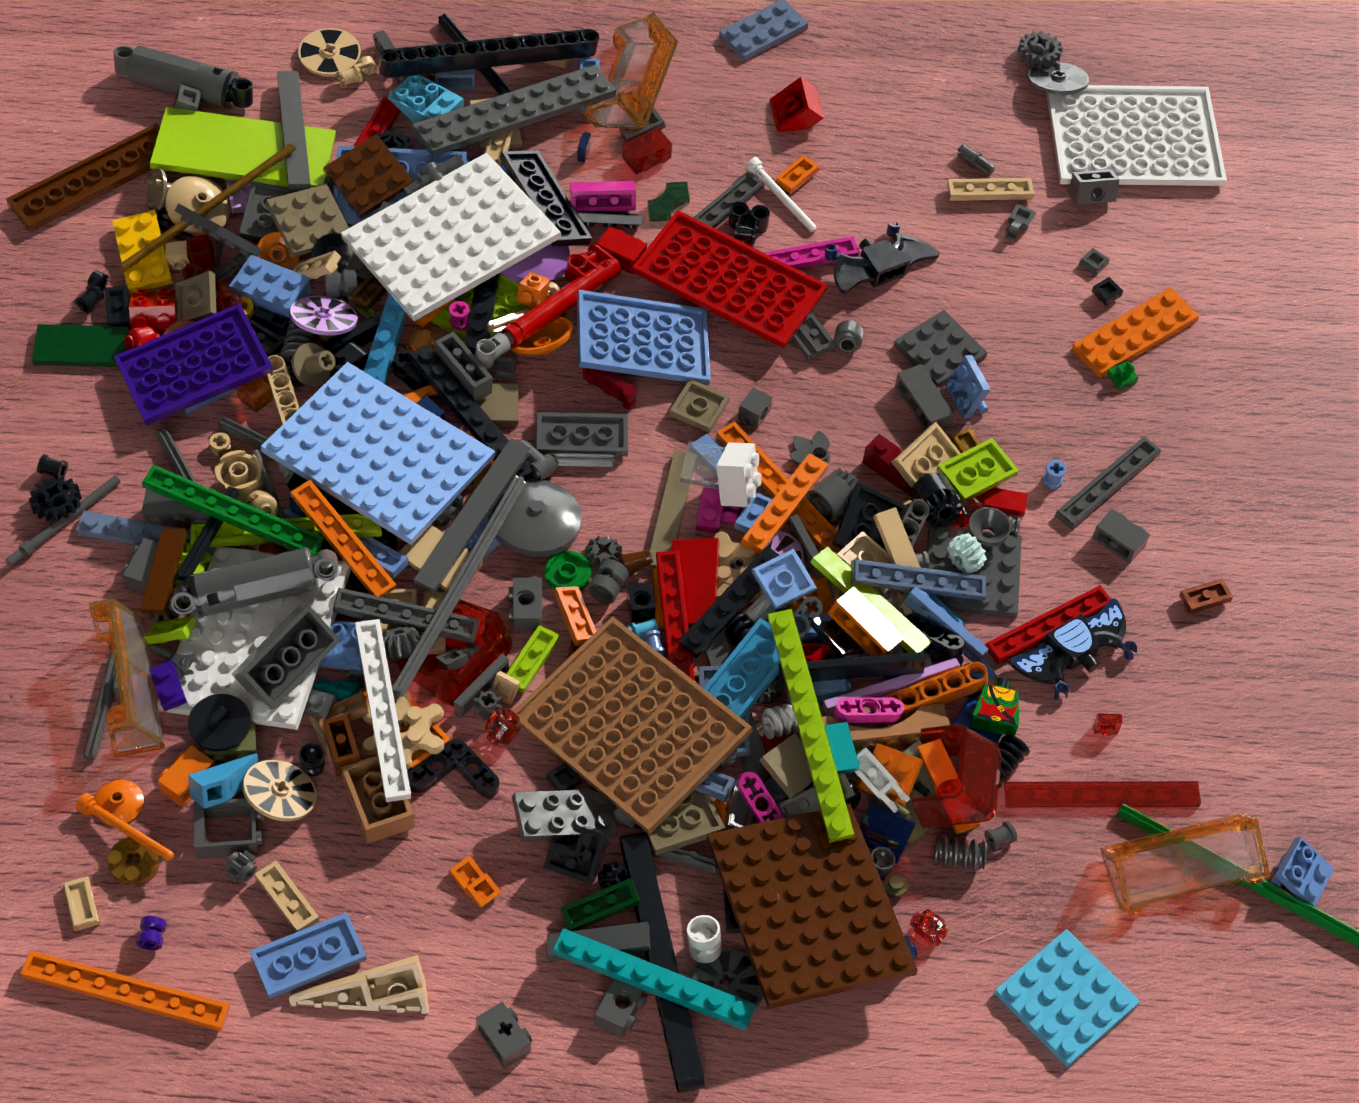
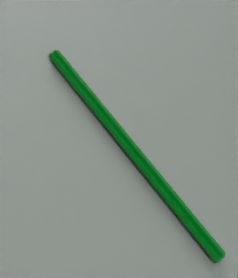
M1122 804L1117 812L1119 818L1359 948V931L1128 805Z

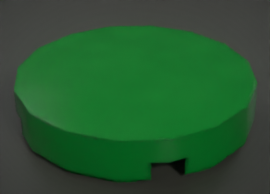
M565 551V553L554 554L547 560L545 580L554 591L560 587L577 586L582 591L590 582L591 567L587 558L580 553Z

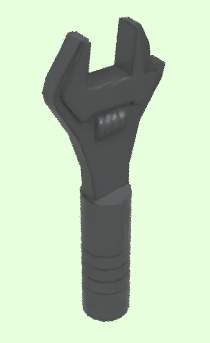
M155 643L150 644L148 648L149 652L169 661L172 660L178 666L183 676L194 674L193 670L189 669L192 663L200 664L196 658V653L187 655L176 654Z

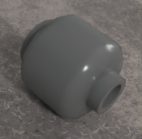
M845 320L837 325L834 335L837 349L845 353H853L860 349L863 342V328L860 324L852 320Z

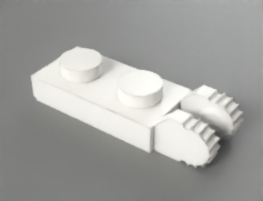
M865 747L857 755L860 768L854 772L880 800H883L896 813L899 809L887 795L894 789L902 801L907 803L910 798L898 786L899 783Z

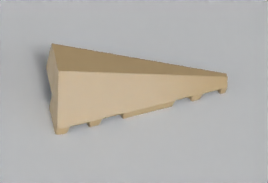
M418 955L295 992L289 996L291 1006L299 1004L314 1005V1008L333 1006L338 1007V1009L379 1011L380 1009L397 1010L400 1013H405V1011H420L421 1014L429 1013L425 978Z

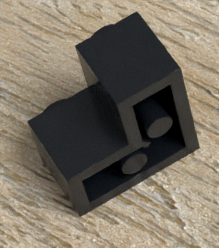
M590 826L582 827L576 848L558 842L550 844L543 868L588 883L596 882L611 833Z

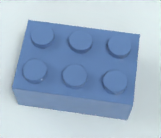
M250 255L229 285L232 303L238 297H248L253 302L254 310L259 308L290 318L291 305L298 299L311 296L312 294L309 277Z

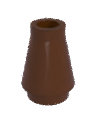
M648 549L622 554V557L617 558V562L624 565L629 572V576H631L648 564L653 563V558Z

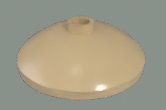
M193 175L182 177L170 186L166 194L165 207L167 214L176 225L181 221L182 217L181 214L174 211L178 203L195 211L224 190L216 182L206 177ZM229 198L203 217L224 227L231 211ZM195 222L192 226L190 225L183 230L192 235H208V232L206 234L195 228Z

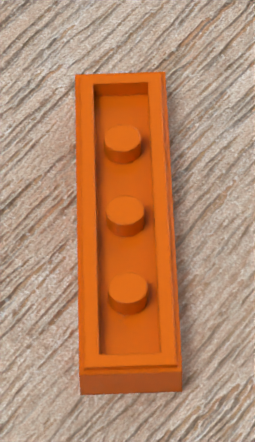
M941 739L918 746V754L924 761L925 769L956 835L979 827V819Z

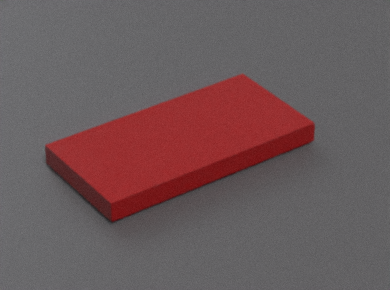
M719 538L672 540V551L679 550L688 627H692L717 600Z

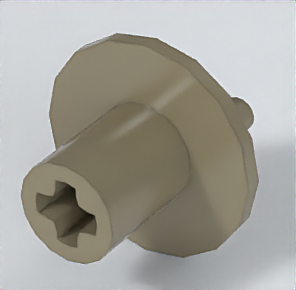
M155 169L151 178H145L144 184L148 185L146 207L156 212L162 208L166 194L173 184L167 182L163 169Z
M302 344L293 354L291 359L292 368L299 382L305 386L312 388L322 386L328 381L331 370L335 366V357L331 352L325 351L318 344Z

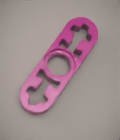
M893 697L841 698L837 701L833 714L837 720L843 723L897 722L904 711V705L900 700ZM863 707H870L875 713L869 714L863 710Z
M743 772L737 777L736 787L758 823L770 821L766 817L763 820L762 816L768 815L772 810L774 811L773 814H770L772 820L784 818L757 774ZM745 778L753 779L754 782L751 783L754 791L760 789L761 792L754 794L750 798L749 795H752L753 792L750 788L743 787L746 783ZM759 797H764L768 802L766 810L762 812L758 811L755 806V802Z

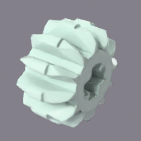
M969 533L956 536L947 547L949 552L948 558L952 560V564L956 566L958 571L966 574L978 571L987 560L984 555L986 551L982 549L981 543L977 541L975 536L972 537Z

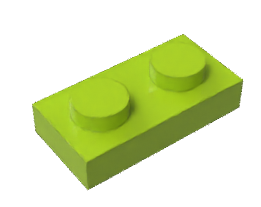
M194 616L155 622L144 638L148 645L154 643L164 644L172 640L182 641L191 636V632L198 623Z

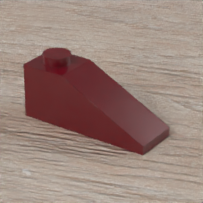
M878 434L865 447L862 463L912 497V488L891 463L902 451L897 445L881 434Z

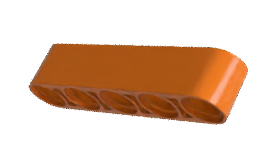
M973 662L882 697H893L902 703L906 699L915 700L911 705L903 704L904 711L898 720L901 721L913 715L922 705L946 704L983 690L984 686L988 684L987 668L980 662ZM976 673L983 675L982 678L977 680L971 678ZM952 682L960 683L957 688L948 686ZM930 690L938 692L935 696L932 697L926 695V693ZM880 722V723L885 724V725H889V724H893V723H896V722Z

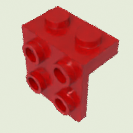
M162 288L158 291L139 289L133 292L129 304L131 329L149 326L155 332L166 331L170 325L176 322L175 291H172L170 288Z

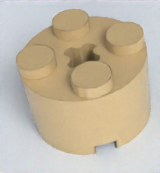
M235 450L224 454L220 458V462L215 467L219 493L224 494L229 486L237 488L239 492L237 500L245 503V499L250 493L264 489L262 464L257 456L247 454L243 450Z

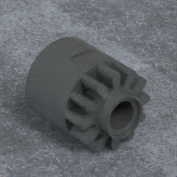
M838 468L807 492L806 498L829 523H832L844 514L858 480L853 474L848 473L847 470L843 472L841 468Z

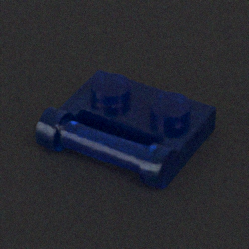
M872 801L859 827L867 847L873 850L878 847L890 849L895 855V863L898 864L917 823ZM867 829L898 843L896 849L865 835Z

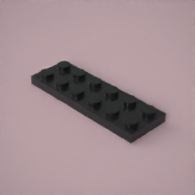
M539 150L502 151L499 158L512 180L561 232V238L551 243L552 246L590 245L592 240L590 233Z

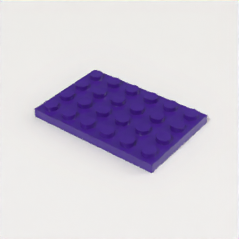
M240 303L146 342L142 346L134 347L114 356L146 426L274 372Z

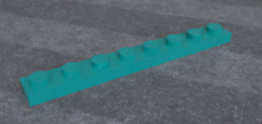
M564 928L553 948V954L745 1031L756 1008L754 1003Z

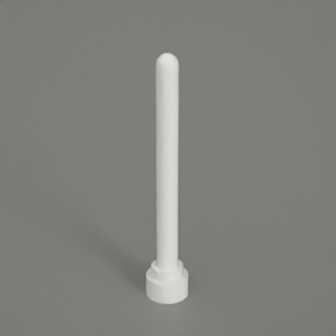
M757 157L749 160L745 170L755 177L758 176L810 232H815L817 226L764 171L763 163Z

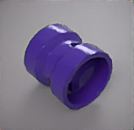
M156 916L142 917L140 922L141 933L137 936L136 941L137 946L146 950H160L164 941L162 933L166 931L167 922Z

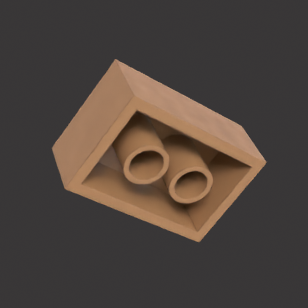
M378 755L341 767L344 786L367 844L415 828L414 813L408 799L386 802Z

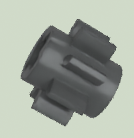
M494 690L491 692L481 691L480 697L473 699V705L475 706L474 715L480 714L482 721L495 720L497 713H503L502 697H496Z
M246 850L243 854L241 852L231 854L225 863L226 872L228 873L227 877L235 883L239 880L249 881L257 870V866H255L256 861H254L255 857Z

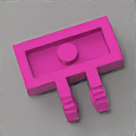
M703 487L696 530L718 533L720 522L735 524L739 517L736 513L742 507L721 506L719 489Z

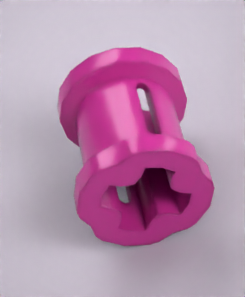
M463 301L453 302L449 307L451 315L449 320L450 326L459 331L464 330L469 324V317L467 316L469 314V306Z

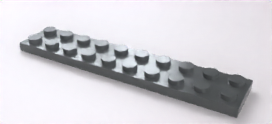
M592 65L412 124V131L431 156L434 157L615 97L616 89L598 67Z

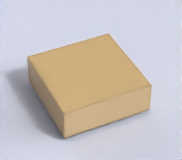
M499 671L495 676L490 692L494 690L496 697L501 696L502 701L510 705L515 700L521 682Z

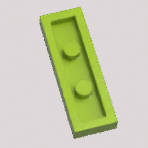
M538 625L507 672V675L521 682L518 692L523 694L526 692L559 642V634Z

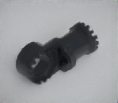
M98 270L91 273L86 291L81 297L75 299L77 307H81L80 310L83 309V312L86 313L93 311V306L104 298L103 288H107L105 285H108L109 276Z

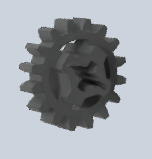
M1032 31L1031 36L1026 33L1024 38L1020 39L1018 46L1019 57H1024V62L1030 61V66L1038 64V68H1041L1042 65L1049 67L1050 63L1056 65V61H1060L1062 55V42L1057 41L1056 36L1050 37V33L1044 35L1042 31L1039 34Z

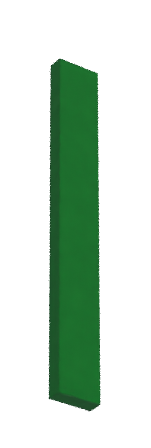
M152 465L142 481L143 488L291 551L308 547L314 557L321 550L325 542V538L158 466Z

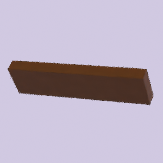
M162 528L140 608L143 614H166L187 537L185 529Z

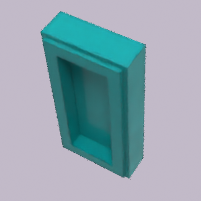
M848 723L824 725L837 774L858 771L860 765Z

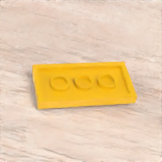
M155 210L112 220L121 262L127 260L161 235ZM164 244L124 272L129 294L139 289L150 290L173 284Z

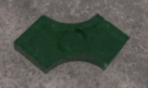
M687 181L666 183V189L661 196L647 201L650 221L670 220L672 212L677 207L690 202Z

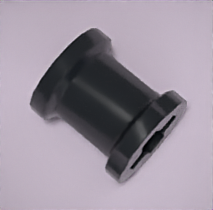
M47 454L41 456L37 465L38 473L55 476L56 480H59L62 476L65 477L68 469L67 461L52 459Z

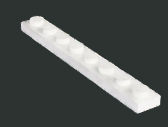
M380 619L355 622L386 802L411 799Z

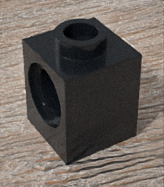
M651 583L627 586V603L631 623H641L652 618L655 619L656 606Z

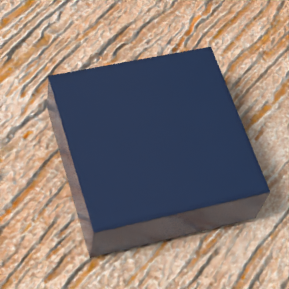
M582 133L577 154L579 162H586L591 147V133Z

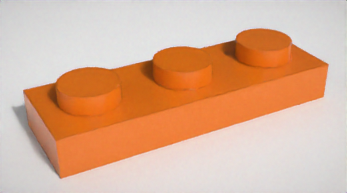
M579 587L556 588L554 596L574 646H582L596 632Z

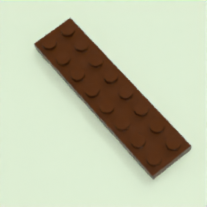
M156 123L6 198L8 206L31 232L152 170L150 168V161L160 127Z

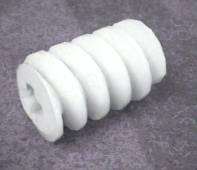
M784 704L764 710L762 714V727L768 739H773L774 734L776 737H781L783 733L790 735L792 731L794 733L799 732L791 704Z

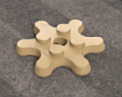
M718 532L714 536V538H719L720 541L717 599L759 555L741 543L732 542L729 535L725 532ZM737 560L743 563L740 569L735 570L731 568V565L737 562ZM761 590L750 602H755L761 596Z
M408 690L403 697L394 695L398 724L404 723V725L409 727L408 731L400 733L407 770L412 766L411 758L415 751L421 749L431 754H438L444 749L443 740L430 732V726L443 718V708L439 704H431L421 709L417 706H412V695ZM368 706L369 714L362 716V719L366 723L372 725L370 709ZM374 735L365 739L361 745L362 752L367 756L377 754Z

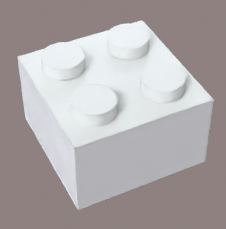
M728 442L716 465L721 506L748 507L751 499L755 498L756 489L761 485L762 480L761 473H758L757 468L759 465V453H756L755 444Z

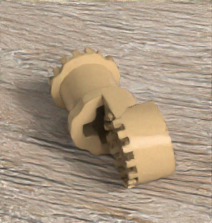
M364 56L352 68L336 71L337 80H340L338 83H340L341 88H346L347 85L355 82L361 83L363 78L375 74L377 65L370 56Z

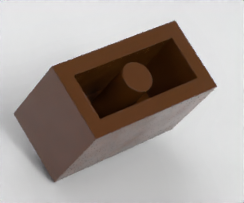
M347 714L323 720L324 736L336 777L342 775L341 767L360 761Z

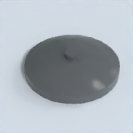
M540 479L524 480L526 485L495 538L507 549L524 556L546 557L564 551L573 544L580 532L582 515L577 501L567 490L555 483L546 480L540 481ZM505 491L503 492V494L501 495V497L489 513L488 521L492 516L494 510L496 509L498 503L500 502L501 498L503 497Z

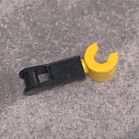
M242 296L234 300V306L240 303L248 320L251 318L263 327L286 336L290 318L259 308L254 310L253 302L248 297Z

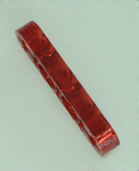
M190 262L183 270V278L187 280L194 277V272L199 275L207 272V270L195 262ZM215 277L216 292L220 288L222 290L220 296L216 298V305L221 310L239 303L242 306V299ZM228 299L232 302L231 305L226 302Z

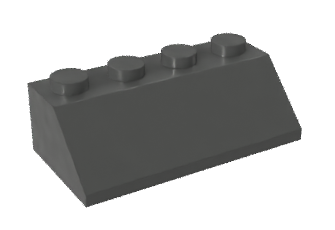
M309 605L298 606L232 673V676L247 692L274 709L341 640Z

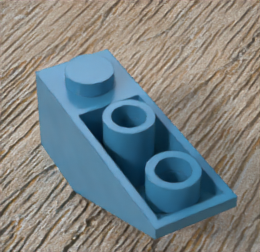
M255 753L189 774L190 797L204 809L228 801L243 790L245 774L250 767L258 763V754Z

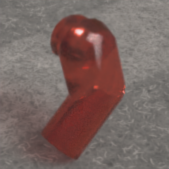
M275 543L261 544L259 546V552L264 554L276 555L291 551Z

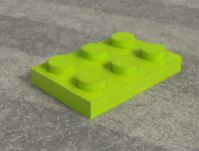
M990 438L939 464L936 471L948 479L962 503H965L1017 476L1019 469L994 439Z

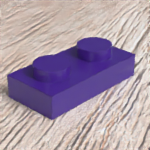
M172 660L149 669L164 712L188 703Z

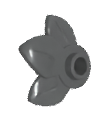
M817 431L812 440L799 436L794 437L793 445L795 451L790 454L793 461L801 464L810 453L820 457L821 460L829 464L830 453L828 449L830 442L821 431Z

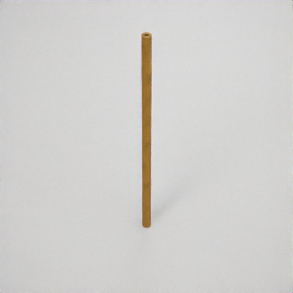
M292 143L288 144L194 212L204 216L296 150L295 146ZM181 220L122 262L119 267L123 272L127 271L186 229L190 224Z

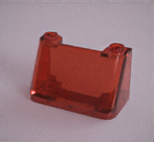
M459 599L452 613L480 619L474 645L475 647L480 646L481 649L459 671L452 668L442 669L437 665L435 658L441 654H428L413 679L415 683L443 703L454 707V701L501 654L507 656L512 648V639L499 613ZM446 638V652L453 648L460 649L468 642ZM403 658L397 662L401 671L409 658Z

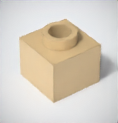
M187 240L165 243L166 259L170 270L193 268L192 252Z

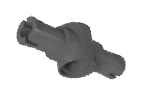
M456 154L444 163H428L421 169L418 176L419 179L403 188L405 194L409 196L430 183L441 180L443 176L464 165L462 158L459 154Z

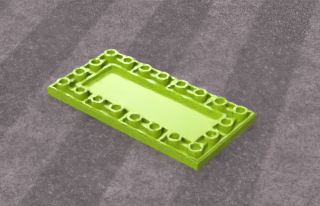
M166 107L151 157L150 168L180 172L182 174L201 175L203 177H217L225 180H239L284 148L282 123ZM304 126L310 188L325 185L327 175L323 172V167L330 163L336 130ZM285 158L253 181L288 187Z

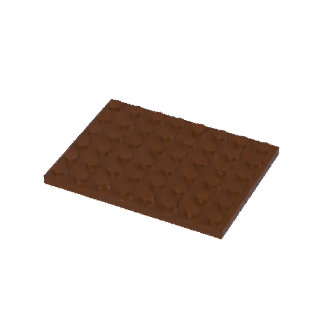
M850 804L846 806L853 827L854 837L829 843L820 810L707 834V842L768 1009L917 975L918 969Z

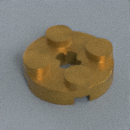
M130 837L118 841L107 855L110 873L122 885L129 886V884L136 883L137 886L143 885L153 879L159 869V855ZM131 857H139V864H127Z

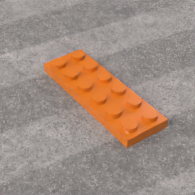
M1170 287L1073 343L1072 350L1101 378L1107 374L1108 369L1134 359L1198 321L1199 314Z

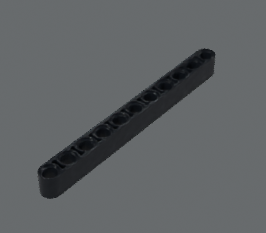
M580 29L386 49L380 54L379 73L383 77L393 78L591 57L597 52L599 33L593 29Z
M644 831L621 835L620 847L624 865L629 873V878L634 882L641 904L634 906L638 923L648 922L651 949L644 950L646 960L679 974L646 833ZM655 995L677 1092L683 1093L704 1089V1076L688 1008Z

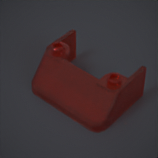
M961 724L921 728L920 732L925 744L941 739L948 756L960 755L957 779L942 782L937 788L936 796L912 798V805L922 829L980 823L991 820L996 814L1002 756L998 744Z

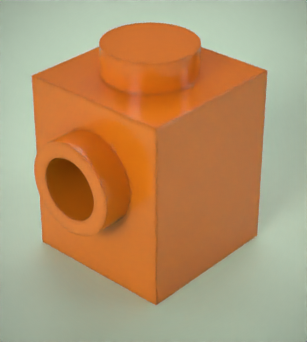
M530 272L519 283L516 302L533 308L547 298L550 279Z

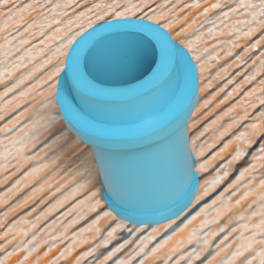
M654 618L638 624L630 623V626L627 627L639 638L647 631H659Z

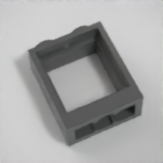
M246 798L229 799L226 802L205 809L194 802V849L196 858L226 857L234 852H241L243 854L245 850L252 855L258 854V845H262V829L257 830V822H262V814L257 812L248 803ZM250 815V840L207 843L206 818Z

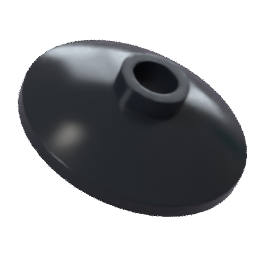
M335 233L325 234L315 242L311 257L315 258L327 254L328 251H336L341 256L336 270L341 273L352 258L353 251L344 242L341 235Z

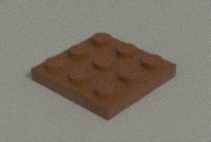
M377 134L323 167V172L360 218L379 208L383 201L388 202L404 192V187L414 182Z

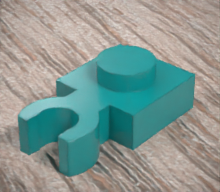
M319 678L318 683H314L313 689L335 695L338 701H342L359 693L360 683L339 679L332 682L325 678Z

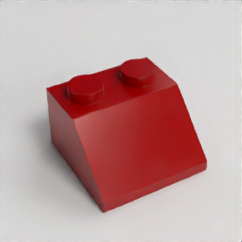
M802 77L769 99L776 129L779 132L808 130L824 119L817 88Z

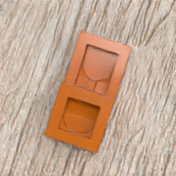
M470 855L448 871L462 890L480 908L502 893L489 875L481 871Z

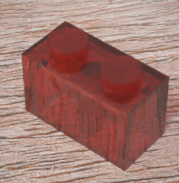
M659 128L623 144L622 158L635 174L647 171L651 167L671 159L672 143Z

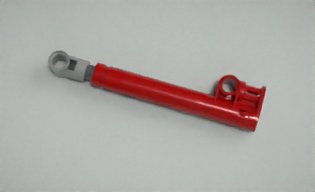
M597 244L590 245L585 253L570 255L565 270V278L570 283L504 327L501 333L494 335L490 339L480 340L476 345L475 357L485 369L491 368L494 365V360L506 353L510 348L518 346L577 305L578 290L595 292L619 276L622 272L619 261Z

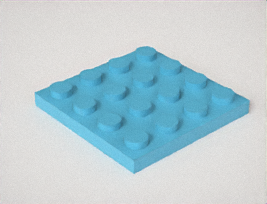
M1067 929L1002 983L994 992L1067 1068L1140 1003Z

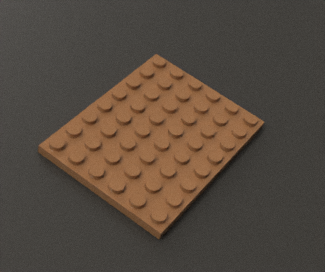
M613 616L510 713L511 718L570 766L649 834L753 732L752 727Z

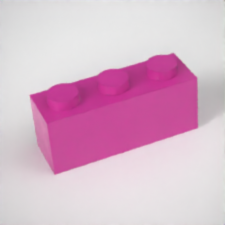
M634 181L570 183V202L576 212L636 210V188Z

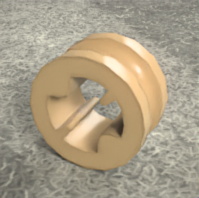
M220 432L211 436L210 449L213 454L218 455L219 452L231 448L230 438L226 433ZM219 442H224V444L222 443V446H217L219 445Z

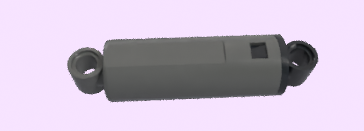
M119 46L113 51L115 72L119 75H128L132 83L176 95L180 85L188 86L201 91L199 101L230 109L233 105L238 108H247L253 104V83L248 79L240 78L239 73L236 71L145 46H137L135 49L129 46Z
M305 547L190 575V584H180L174 588L171 607L176 613L181 615L191 613L196 607L199 616L204 617L316 590L319 587L318 578L330 580L337 575L338 557L333 551L328 549L319 551L313 557L311 550ZM322 562H330L332 566L323 568L320 564ZM180 596H186L190 600L188 602H182L178 598Z

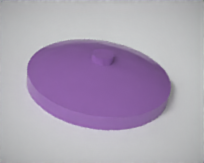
M549 244L500 273L516 283H520L530 272L550 279V282L556 283L565 273L567 260L570 256L569 247L552 246V244Z

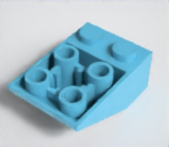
M421 75L408 76L388 95V99L413 123L464 107V99Z

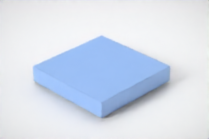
M794 548L752 569V574L774 611L817 590Z

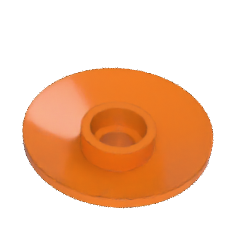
M272 232L265 235L257 245V247L262 249L258 258L292 270L295 264L299 262L300 256H291L280 232ZM279 252L281 254V258H274L273 253Z
M127 780L108 782L95 794V798L101 808L127 824L134 821L141 814L144 807V796L141 789L133 782ZM116 797H122L119 801L113 800Z

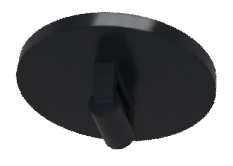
M214 694L202 699L193 707L188 718V729L192 739L200 747L210 751H225L234 748L246 738L251 727V716L248 707L242 700L229 694Z

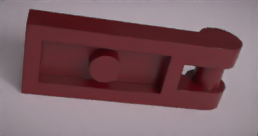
M583 368V378L589 384H594L602 389L605 394L621 401L625 409L631 410L635 407V387L609 371Z

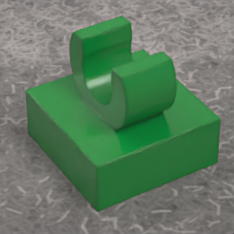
M1130 361L1112 367L1107 372L1108 377L1118 390L1137 383L1139 379Z

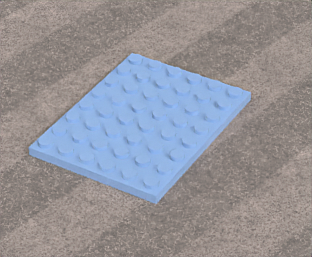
M349 362L336 372L261 445L262 453L307 481L311 480L315 486L410 545L419 538L495 457V451Z

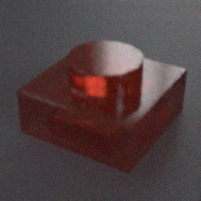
M1098 713L1093 724L1094 734L1105 736L1118 734L1123 723L1122 714Z

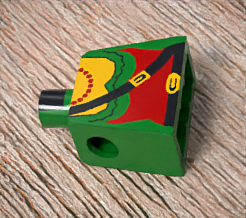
M997 678L995 679L994 686L988 684L984 686L969 727L1001 735H1016L1019 726V693L1008 689L1009 681L1007 679Z

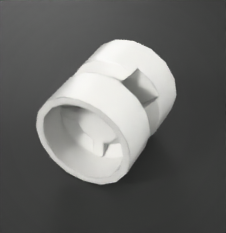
M700 915L691 919L687 926L690 956L699 963L715 961L722 951L719 922L709 915Z

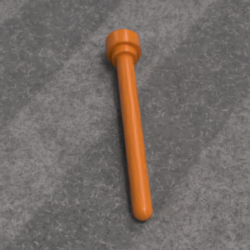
M85 793L78 799L76 803V810L85 816L95 815L165 860L173 859L174 853L101 808L97 799L92 795Z

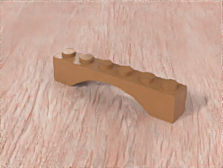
M944 703L922 705L906 720L888 727L863 728L848 724L855 750H863L866 747L869 751L875 749L877 743L895 748L898 745L904 744L911 746L918 740L921 743L932 742L938 739L943 741L951 730ZM831 716L822 717L824 725L843 723Z

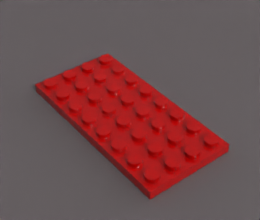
M678 210L632 267L633 273L785 349L825 294L828 287L827 284Z

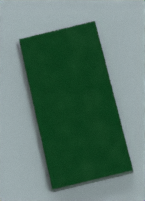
M38 324L32 356L33 365L118 367L114 356L127 351L124 340L129 332V328L122 326Z

